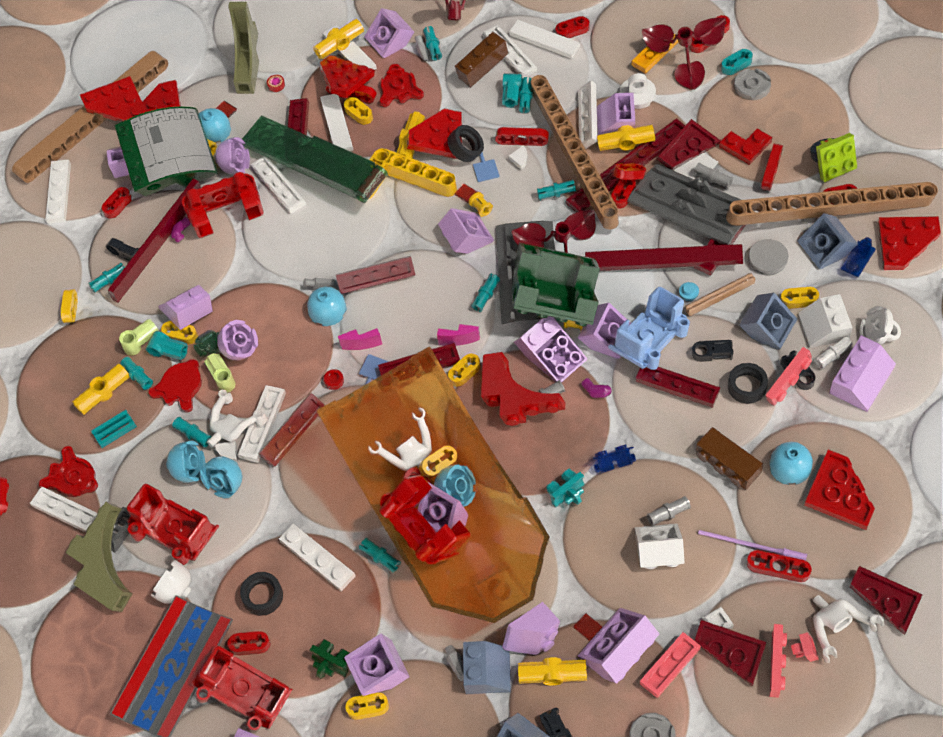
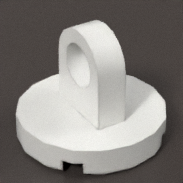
M637 73L623 82L620 87V93H634V109H642L648 107L655 100L656 88L654 83L647 79L644 74Z
M882 306L871 308L866 313L868 315L866 319H863L861 322L860 336L862 335L880 345L885 343V341H894L901 335V329L897 322L893 321L891 311Z

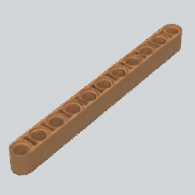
M150 51L115 81L130 76L139 93L167 69L168 60L156 51ZM83 106L16 161L12 167V172L26 183L33 181L51 166V161H57L108 118L98 113H89L86 111L85 106Z
M543 75L534 76L531 79V87L536 103L602 226L609 230L615 229L619 225L617 206L547 78Z
M920 182L737 200L730 204L726 220L729 224L737 226L818 218L823 213L838 216L927 207L937 195L938 188L932 182Z

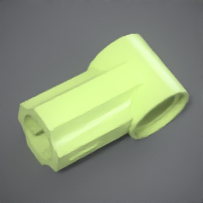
M147 319L134 330H126L120 334L119 341L125 354L130 356L138 354L141 350V345L150 340L155 331H159L150 319Z
M214 353L207 356L204 363L215 380L218 389H224L227 393L231 392L235 388L236 383L220 354Z

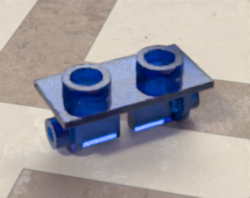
M865 237L861 241L858 240V245L851 251L840 270L859 278L876 248L872 247V240L869 237Z
M627 444L615 447V452L607 453V450L595 453V458L591 459V462L596 460L597 463L593 465L595 472L602 474L603 472L614 470L613 461L617 462L618 468L633 465L636 457L634 453L630 454L629 450L634 449V447L628 448Z

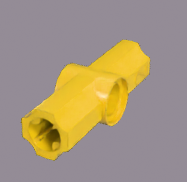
M356 18L340 29H331L327 38L313 46V50L320 60L337 49L343 51L349 46L352 39L364 32V28Z
M414 111L409 115L405 129L402 128L400 132V144L396 153L413 158L415 151L407 149V133L411 128L425 120V116L420 112Z
M653 124L636 128L624 125L619 127L616 132L597 136L600 151L615 148L631 150L635 147V144L656 140Z
M117 364L104 376L92 379L89 384L90 387L72 401L73 405L81 414L85 415L100 401L109 400L112 397L113 391L129 378V373L121 364Z
M550 657L543 659L542 662L518 663L519 684L543 683L548 686H556L567 681H587L586 660L562 661L560 658Z

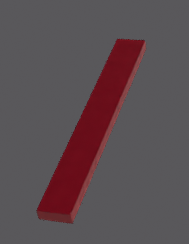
M677 118L655 133V141L642 143L601 173L600 177L608 192L613 190L620 180L613 175L616 164L635 163L645 166L662 153L685 125ZM582 188L566 199V204L576 213L584 211L591 206Z
M192 179L109 287L108 292L113 301L120 302L171 235L173 226L184 218L186 212L182 205V199L188 190L201 188L198 180Z
M742 244L592 251L585 252V257L594 258L600 271L743 264Z

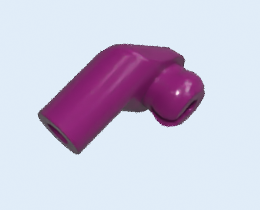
M186 217L172 228L171 237L176 242L184 239V235L181 232L191 225Z
M586 378L581 383L592 398H605L612 392L609 385H594L589 378Z

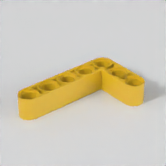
M384 148L374 152L355 182L358 193L375 169L380 170L384 174V177L367 199L362 198L358 194L362 200L371 199L387 175L445 197H451L457 192L454 174Z

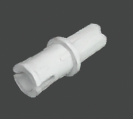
M845 337L834 346H828L827 350L816 357L814 361L819 368L824 369L832 361L838 360L840 355L853 344L848 337Z

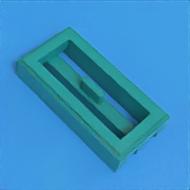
M124 410L91 430L101 448H104L137 426L127 410Z

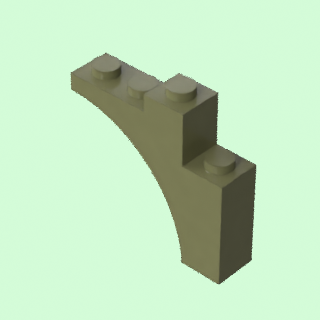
M229 2L228 8L232 21L235 48L233 83L237 94H254L259 67V58L256 51L259 33L255 21H252L247 2Z
M105 502L99 508L93 523L87 528L86 535L81 536L77 534L71 540L66 553L84 565L83 569L78 572L74 585L110 610L122 612L133 594L120 580L112 559V534L117 517L122 509L115 504Z

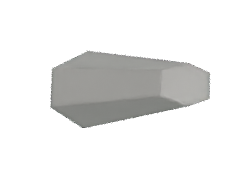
M421 35L416 36L417 46L415 48L421 58L427 60L426 44L423 43Z
M305 278L303 281V286L311 287V290L335 284V279Z
M449 645L445 648L448 655L446 659L458 679L463 681L464 669L460 653L455 651L453 645Z

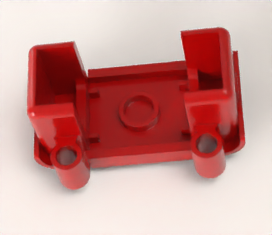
M237 172L233 177L223 178L214 184L204 185L200 189H190L182 199V205L199 238L214 233L206 214L210 211L242 201L249 220L264 214L255 180L252 175L244 174L243 172Z
M422 475L404 478L392 492L382 495L380 499L381 508L379 509L381 515L389 518L390 522L394 525V529L404 537L408 546L415 551V555L420 561L436 564L458 556L460 553L456 551L471 536L469 530L459 520L451 529L445 524L436 532L418 509L415 508L432 490L431 485Z
M143 484L127 505V511L131 515L127 521L129 524L128 532L135 541H141L145 536H148L171 549L174 560L182 565H186L189 560L195 561L219 528L218 524H211L206 515L195 509L190 511L170 499L167 500L160 490L149 484Z
M216 644L192 681V684L198 688L196 700L199 703H206L211 696L249 719L246 728L250 733L257 732L261 726L270 729L293 690L274 677L271 678L241 659L234 657L233 653ZM204 692L207 694V697L201 698L199 693ZM250 722L257 723L258 727H251Z

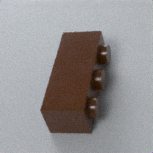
M495 32L489 34L455 65L458 78L471 88L509 54L506 41Z
M714 427L696 444L698 458L703 462L711 464L719 474L726 475L737 487L747 490L762 473L763 463Z

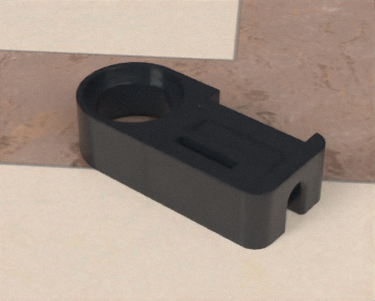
M111 238L106 244L109 252L128 261L139 250V248L124 244L123 241L116 238Z
M732 340L698 341L692 347V357L699 362L725 358L732 360L734 354L732 349L733 342ZM704 348L707 353L699 355L696 353V349Z
M791 351L788 357L787 355L781 357L780 365L784 370L794 359L797 351ZM810 367L801 371L796 385L802 390H809L815 384L816 376ZM808 376L812 381L810 383H803L800 377Z
M558 708L551 709V712L548 714L544 712L540 715V721L548 736L572 737L569 729L565 727L558 714Z

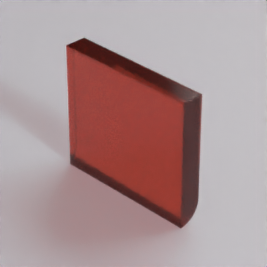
M225 100L216 108L224 112L227 118L237 111L236 107Z
M463 184L455 192V195L469 203L470 197L478 191Z
M585 613L573 628L587 640L591 641L603 626Z

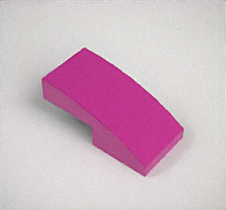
M459 324L458 331L438 328V345L444 346L455 343L456 346L479 341V326Z
M378 328L360 335L355 329L338 336L341 349L363 350L382 345Z

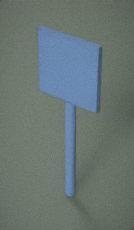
M482 152L480 154L482 162L473 164L478 182L500 177L495 160L485 161Z
M368 354L359 372L360 375L368 377L351 412L352 415H355L371 380L382 382L378 365L389 361Z

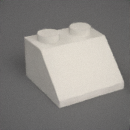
M840 294L820 298L798 313L809 348L838 343L845 337L850 339L852 325Z
M678 523L635 527L638 559L641 568L654 569L657 566L663 565L676 567L679 564L685 563L683 538Z

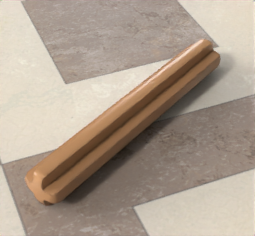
M748 273L685 305V311L688 316H692L755 284L756 279L752 273Z

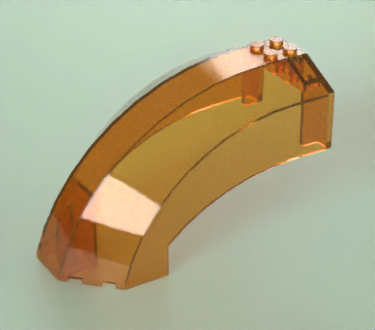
M430 346L411 356L408 361L340 400H334L316 411L371 509L431 607L496 623L534 600L535 589L550 536L528 498L522 497L490 449ZM419 407L425 411L424 420L431 438L432 451L428 456L444 446H451L457 452V459L451 465L467 466L472 471L476 480V484L473 485V492L476 491L475 497L469 505L464 506L468 514L465 527L469 530L471 536L456 551L460 553L458 556L436 564L420 561L416 557L415 551L408 546L404 537L394 529V525L390 522L389 518L381 515L379 509L381 508L380 499L382 495L392 492L398 486L405 471L399 469L378 453L371 454L368 450V446H370L373 451H377L378 445L375 441L381 443L382 448L401 459L396 449L412 436L422 444L418 423L412 418V412L418 418L422 416L418 409ZM444 452V455L440 457V460L443 461L445 459H449L448 457L450 456V453ZM433 462L428 464V467L432 470L437 464ZM438 474L427 477L433 485Z

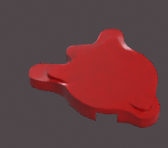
M399 64L390 65L389 70L386 72L387 75L384 79L381 78L380 83L383 95L379 102L382 107L389 106L394 99H398L403 104L410 98L422 99L424 97L423 90L416 86L414 74L412 72H405V69L400 67Z
M190 359L171 366L164 373L161 381L149 389L150 397L154 399L163 398L168 406L179 401L184 412H191L193 410V397L202 385L198 361Z
M65 446L62 449V463H52L49 475L39 481L40 488L56 490L67 497H78L86 493H92L97 490L99 485L92 465L87 460L77 457L71 446Z

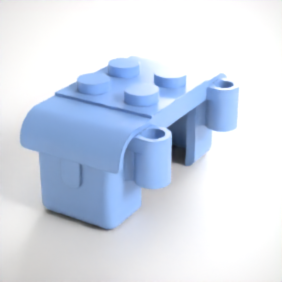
M657 287L648 297L646 311L642 312L630 325L629 320H626L617 329L615 344H610L608 348L642 369L645 367L657 369L661 356L660 352L675 335L684 338L688 334L690 321L686 315L682 314L684 300L662 287Z

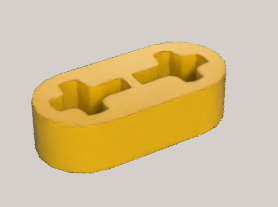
M354 97L345 100V112L359 124L367 125L373 121L372 110L363 102Z
M814 287L788 288L782 291L780 300L788 309L805 308L819 299V292Z
M75 289L63 291L61 305L63 323L75 322L78 303Z
M167 321L161 327V332L169 336V338L187 343V345L195 343L198 339V333L192 325H188L180 330L172 321Z
M473 353L465 355L449 370L448 378L451 385L455 387L464 385L480 370L481 363L478 355ZM475 361V365L470 364L468 366V362L473 363ZM461 374L460 379L458 377L454 379V375L459 376Z
M444 446L423 459L419 465L421 474L425 477H432L445 467L453 464L457 459L456 450L451 446ZM444 452H449V459L441 461L440 457L444 455ZM436 462L437 465L432 470L427 471L426 467L428 464Z
M373 693L350 698L346 703L345 709L350 718L359 720L385 714L389 709V702L383 693ZM378 699L383 703L379 709L374 705ZM358 703L361 708L358 709L357 713H354L352 709L354 704Z

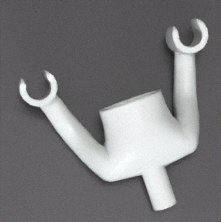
M222 389L218 393L219 399L214 404L210 417L209 427L215 434L207 443L213 447L222 438L229 442H234L248 426L255 422L263 425L267 423L268 417L266 413L262 414L260 410H255L253 416L243 421H240L232 414H228L225 418L219 420L222 406L233 401L231 393H227L226 390Z
M418 408L422 413L420 418L416 417L412 412V418L417 421L421 432L422 444L412 436L396 449L401 459L382 448L381 443L375 441L378 445V450L373 451L368 446L369 452L371 454L378 453L404 471L415 466L419 468L421 461L432 451L430 433L424 420V409Z
M818 595L813 600L821 609L814 615L813 622L826 663H830L828 655H833L837 658V651L833 646H830L824 626L837 633L852 622V617L869 625L873 632L877 631L876 623L884 626L882 616L876 614L869 617L844 599H838L828 604Z

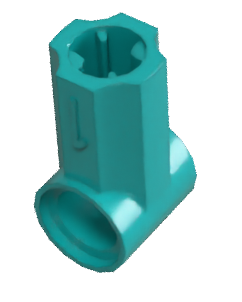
M503 74L502 105H505L507 108H514V106L518 105L522 74Z
M160 331L153 333L146 346V351L153 356L161 357L165 355L178 360L185 359L188 350L187 343L171 339Z

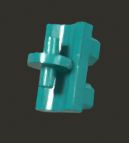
M569 468L561 475V479L565 484L560 486L556 481L549 483L546 488L551 497L552 504L557 507L565 501L567 505L571 502L579 505L582 502L580 495L584 493V490L581 488L585 485L583 482L584 475L581 472L576 474Z

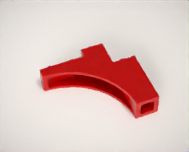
M503 352L483 355L481 398L487 406L498 407L500 405L499 416L506 425L516 426L520 423H526V415L535 416L539 413H556L560 410H565L566 402L560 393L531 391L513 380L509 369V361Z

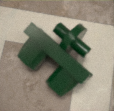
M325 639L318 646L312 645L309 649L312 653L311 659L315 661L312 667L317 669L316 676L322 679L325 675L332 677L334 672L346 677L348 665L344 657L350 653L340 649L336 657L333 656L331 652L334 649V645Z

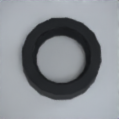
M461 125L448 137L450 151L457 159L463 162L475 160L484 150V142L481 135L471 126ZM459 136L465 138L470 143L472 151L463 146Z
M741 363L732 369L728 379V390L735 400L745 404L756 403L766 394L768 377L762 367L753 363ZM742 375H751L760 381V387L755 391H743L737 387L736 379Z
M256 572L244 580L240 588V597L248 611L262 616L273 613L281 605L283 590L278 579L273 574ZM261 583L272 585L274 595L268 602L256 605L250 600L249 594L256 585Z

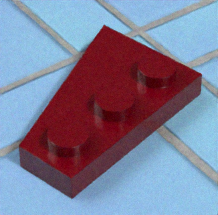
M691 119L662 151L657 160L667 168L674 170L719 145L721 140Z
M861 566L858 567L849 587L904 635L923 594Z
M701 620L694 641L704 651L753 686L767 642Z

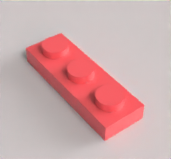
M805 347L801 348L765 396L769 403L775 406L777 402H781L787 394V389L790 386H794L798 381L801 371L803 369L806 370L810 366L812 356L808 349Z
M774 624L771 644L769 697L779 698L781 690H785V676H781V670L786 667V655L782 654V646L786 647L787 633H783V625Z
M682 632L640 680V685L658 698L697 654L701 646Z

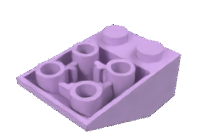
M552 316L541 318L514 341L522 353L555 382L558 380L563 382L587 360V357Z

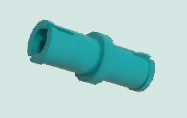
M428 26L430 32H428L427 27L423 29L426 39L425 44L430 51L432 60L437 61L436 54L439 60L442 58L439 47L440 42L436 38L434 28Z
M527 77L522 78L518 108L521 113H523L524 107V113L530 112V102L533 98L532 78L530 77L528 83Z
M574 179L559 184L555 182L551 186L537 188L539 200L553 196L557 198L561 194L575 192L576 186H573L575 184Z
M120 262L112 269L103 271L102 275L88 282L93 292L96 293L106 285H111L125 268L122 266L123 264Z
M490 273L484 285L479 288L478 295L471 304L474 310L482 312L488 299L492 298L493 291L498 282H500V278L497 275Z
M125 357L121 360L120 364L129 373V377L140 384L144 390L149 389L153 385V380L144 373V369L141 366H137L130 357Z
M180 416L174 420L173 428L185 434L187 439H193L205 448L209 446L207 441L212 436L201 431L196 424H190Z
M368 538L361 542L363 546L359 545V549L371 556L375 563L382 564L392 573L399 568L396 565H400L401 561L387 553V549L384 547L380 548Z

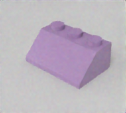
M861 335L832 381L830 394L868 412L896 363L879 343Z
M619 608L580 652L578 657L580 660H586V664L601 677L617 684L625 677L626 672L632 665L639 661L640 656L654 643L659 632L645 615Z

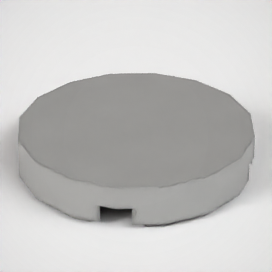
M745 69L736 76L734 88L736 93L744 99L759 100L770 92L771 79L765 71L760 69Z
M764 239L756 242L750 248L748 258L751 267L755 271L763 272L765 275H774L783 271L787 265L789 255L788 250L782 243L777 240Z
M657 713L641 715L632 723L630 729V737H676L673 725L665 716Z

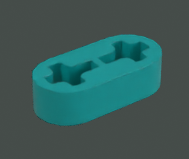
M741 49L723 59L721 71L725 75H734L751 65L753 53L748 49Z

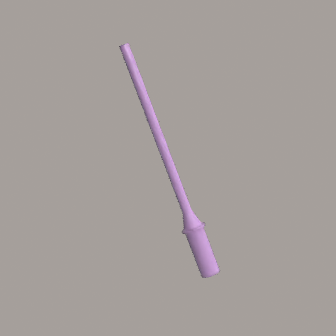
M702 530L698 532L700 535L774 552L778 555L805 561L807 558L805 553L786 548L776 549Z

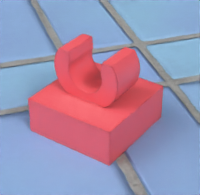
M808 632L800 634L801 643L791 645L793 655H796V658L805 656L810 662L819 660L813 638Z

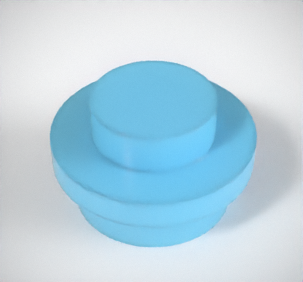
M686 282L680 286L679 294L683 300L693 301L699 295V288L692 282Z

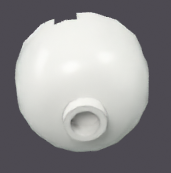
M176 560L171 563L173 566L171 570H166L153 589L155 592L151 594L153 598L162 603L171 604L175 595L186 599L192 590L189 587L191 583L190 572Z

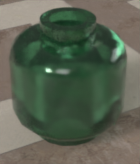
M207 330L195 339L194 349L201 358H207L212 353H220L217 345L219 332Z

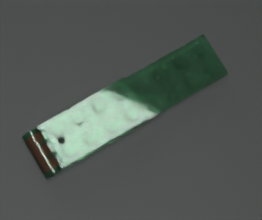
M262 115L242 138L245 144H242L244 147L358 199L362 203L367 202L388 175L383 167L375 166L373 161L315 135L311 138Z

